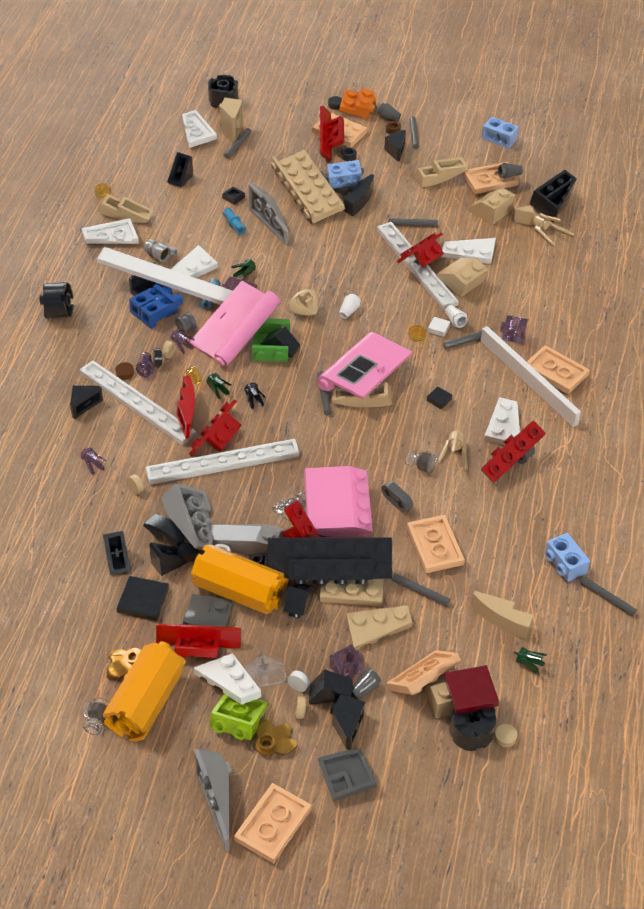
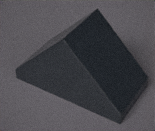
M401 130L385 137L384 150L396 161H400L403 153L406 130Z
M177 152L167 183L183 187L193 176L192 156Z
M285 325L270 332L261 342V345L288 346V357L291 358L300 348V343Z
M73 385L70 401L73 419L103 401L102 387Z
M118 531L103 534L110 575L131 571L124 532Z
M154 542L149 544L151 563L161 576L188 562L179 556L177 552L178 547Z
M324 669L310 683L309 704L336 702L340 694L352 698L353 680Z

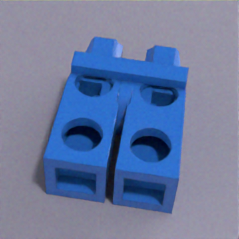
M158 284L129 299L130 312L150 329L154 328L156 322L164 317L178 313L177 307L183 304L182 295L179 293L173 295L172 288L167 286L161 287Z

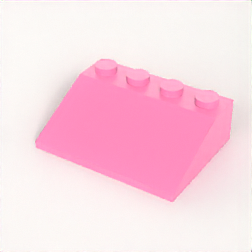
M352 466L306 468L304 470L306 514L318 534L327 537H369L373 529L367 471Z

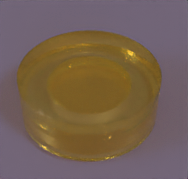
M101 183L95 187V195L97 197L105 198L107 194L111 195L110 185Z
M421 325L411 326L408 336L413 341H423L426 338V329Z
M194 366L186 369V374L191 376L193 384L197 385L202 381L199 371Z

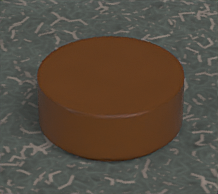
M395 121L388 122L385 131L391 135L401 131V125Z
M122 362L115 368L116 376L119 379H130L134 375V367L128 362Z

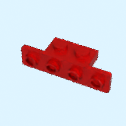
M322 105L320 106L319 151L320 155L330 162L332 161V149L345 143L344 118L339 116L331 120V113Z
M434 232L418 244L400 254L401 258L397 260V263L399 264L414 254L422 268H424L444 254L441 246L436 241L443 233L440 232L436 235Z
M235 399L230 404L226 402L221 407L220 411L222 413L220 415L216 414L210 421L212 425L210 427L207 425L200 433L202 435L201 439L196 438L190 445L192 447V450L188 453L190 456L200 448L205 440L220 452L242 425L228 413L237 402Z
M534 420L531 421L516 436L511 434L503 441L505 446L502 448L498 446L490 454L492 458L481 468V471L492 483L496 482L546 433Z
M298 500L284 508V512L293 526L282 532L283 537H320Z
M158 623L156 625V643L159 644V642L163 641L169 645H175L174 652L184 658L192 656L205 659L217 658L219 648H241V628Z

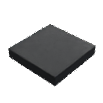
M129 576L117 606V613L158 620L169 590V583Z

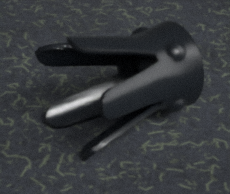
M247 384L244 391L251 409H254V397L260 406L263 407L264 402L260 394L264 398L266 396L259 390L258 384Z

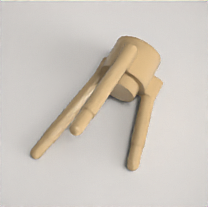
M540 213L533 220L534 230L539 232L552 246L555 243L542 231L548 229L549 226L574 236V233L549 221L560 222L561 219Z
M452 431L449 435V440L445 442L437 462L441 463L449 447L451 453L461 449L464 470L467 471L464 434L460 431Z

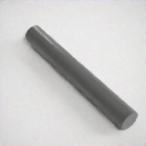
M412 116L410 117L412 146L414 149H418L416 118Z
M246 128L224 154L225 158L229 159L251 133L249 128Z
M388 219V223L392 222L394 225L438 226V220Z
M482 331L443 342V347L447 349L481 339Z
M319 371L317 373V378L323 373V371ZM320 389L324 414L330 415L332 412L328 391Z
M396 573L393 575L392 581L445 606H448L450 603V598Z
M585 576L580 582L582 585L631 616L635 615L636 608Z

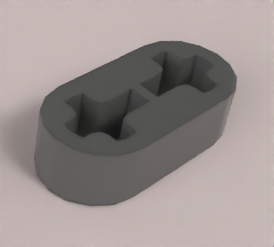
M389 481L381 487L384 497L401 512L404 513L413 507L411 497L393 481Z

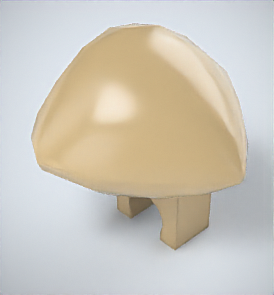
M311 289L297 292L289 304L290 311L297 315H315L318 309V296L316 292Z

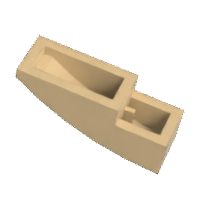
M462 157L435 160L432 166L417 168L416 180L421 188L433 186L461 174L468 169V165Z
M107 194L101 203L99 213L118 220L130 218L131 222L147 223L154 210L125 196L120 200Z
M388 382L380 383L364 399H361L340 387H334L332 402L351 407L392 405V391Z
M474 591L472 607L482 617L501 630L527 640L533 614L514 609L515 602Z

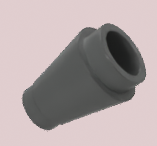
M382 103L378 109V114L382 118L398 122L401 117V113L388 103Z
M503 163L498 166V175L503 179L522 175L523 173L521 165Z
M371 668L367 671L364 670L353 685L352 696L359 700L379 687L381 682L379 675Z

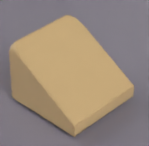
M532 206L515 208V223L533 225L535 212Z

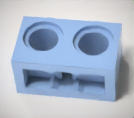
M491 117L483 125L482 139L509 149L518 139L519 126Z
M359 160L327 164L328 181L332 189L353 186L362 180Z
M568 533L547 541L545 556L556 567L558 574L563 576L567 582L588 573L590 560Z

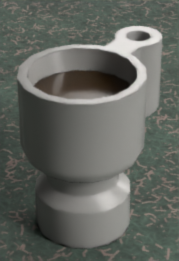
M149 239L144 245V250L162 263L166 262L171 255L177 254L175 248L163 243H157L152 239Z

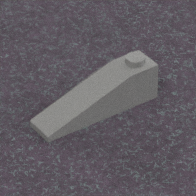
M250 183L249 210L287 245L288 229L274 197L264 189Z
M175 483L161 497L166 513L195 549L202 550L205 545H213L212 532L209 530V525L212 523L211 518H209L211 506L206 492Z
M270 524L209 525L214 546L216 544H226L231 550L248 555L268 553V537H283L282 532L287 530L286 528Z
M196 749L194 750L196 775L226 852L230 850L229 775L232 774L231 767L228 761L224 762L221 753Z

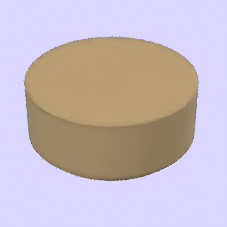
M165 342L162 349L163 358L170 360L174 356L176 350L174 342Z
M134 474L127 478L128 488L134 495L143 492L144 485L139 476Z
M298 696L295 718L303 719L305 717L306 698Z
M509 724L498 726L494 736L496 743L502 747L513 746L517 740V730Z

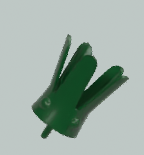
M251 259L231 266V268L242 267L233 274V277L243 274L240 282L256 270L255 262Z
M212 373L206 380V383L209 387H212L218 399H220V394L217 388L226 395H229L228 389L223 384L225 383L229 386L232 384L221 379L217 373Z
M524 647L520 649L519 653L514 651V654L518 655L517 663L527 666L539 675L538 667L534 664L544 666L545 663L542 659L547 654L529 651Z

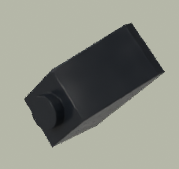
M291 584L288 586L283 611L289 612L288 615L291 617L300 618L301 615L304 616L308 612L316 586L308 584Z
M340 694L338 701L332 703L330 714L333 715L332 724L345 748L350 750L365 714V702Z

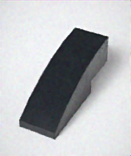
M373 174L350 187V194L343 198L345 207L343 211L352 217L366 205L372 195L374 187Z

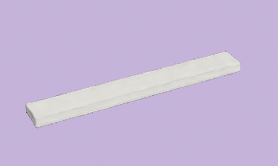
M392 222L377 226V232L399 258H401V253L412 247ZM414 254L402 261L443 311L449 305L458 306L459 301L436 276L429 265L422 268Z
M106 247L103 248L97 258V263L220 305L233 292L218 285Z
M489 327L482 328L481 342L573 427L579 425L581 411Z
M92 360L79 370L80 375L96 386L102 387L103 391L182 446L196 436V431L192 429L190 437L185 439L178 418Z
M290 439L162 463L145 468L149 485L300 457V452L296 440Z

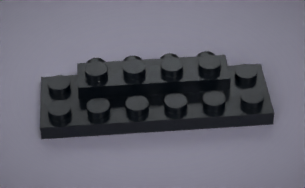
M268 537V567L284 573V578L293 580V584H305V580H314V584H326V580H334V584H347V580H355V584H367V580L392 579V537Z

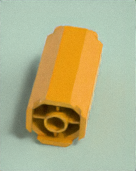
M205 545L202 549L205 550L204 554H198L191 572V577L195 578V580H192L193 585L264 614L271 613L273 609L277 610L280 607L282 590H285L288 584V579L284 578V573L214 545Z
M161 641L159 644L151 643L144 645L104 711L103 718L106 717L104 725L119 737L123 738L124 734L130 736L128 740L132 742L144 740L182 675L186 663L185 659L178 656L166 642Z

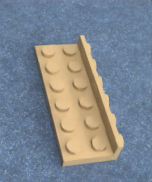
M305 150L280 161L275 156L272 157L273 163L271 166L273 171L277 172L281 182L284 181L286 190H290L293 200L296 199L299 209H303L306 219L309 218L313 224L345 209L343 202Z

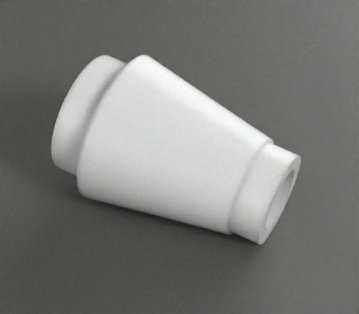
M355 294L347 295L338 315L342 319H347L360 307V298Z
M452 305L446 307L445 313L454 327L462 328L467 324L468 318L465 312Z

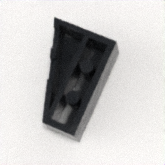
M563 170L536 188L529 204L540 213L557 218L571 195L577 178L568 171Z

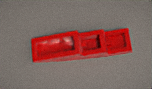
M183 376L180 397L177 401L176 416L185 439L190 437L194 417L195 394L191 376Z

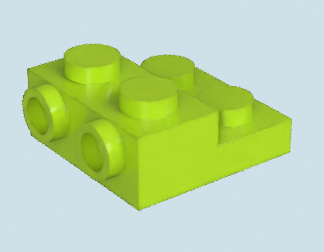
M224 694L211 712L209 727L213 728L216 733L225 732L232 734L238 740H251L257 731L260 719L267 710L268 702L255 699L241 705Z

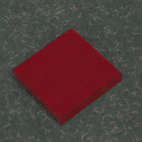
M487 665L444 673V680L455 714L499 706V699Z

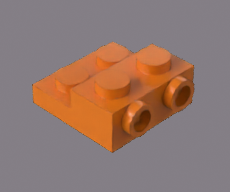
M361 88L359 93L345 89L339 111L368 119L369 114H373L377 96H375L374 91Z

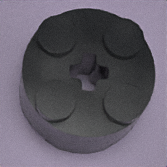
M217 75L215 79L212 77L208 81L210 105L212 107H219L224 98L239 100L238 81H235L234 77L230 75Z
M69 283L43 284V294H40L39 300L40 304L44 306L45 318L72 316L74 304H71V299L74 298Z
M494 707L455 714L453 708L449 728L453 742L458 747L467 751H476L477 748L487 747L493 739L496 714Z

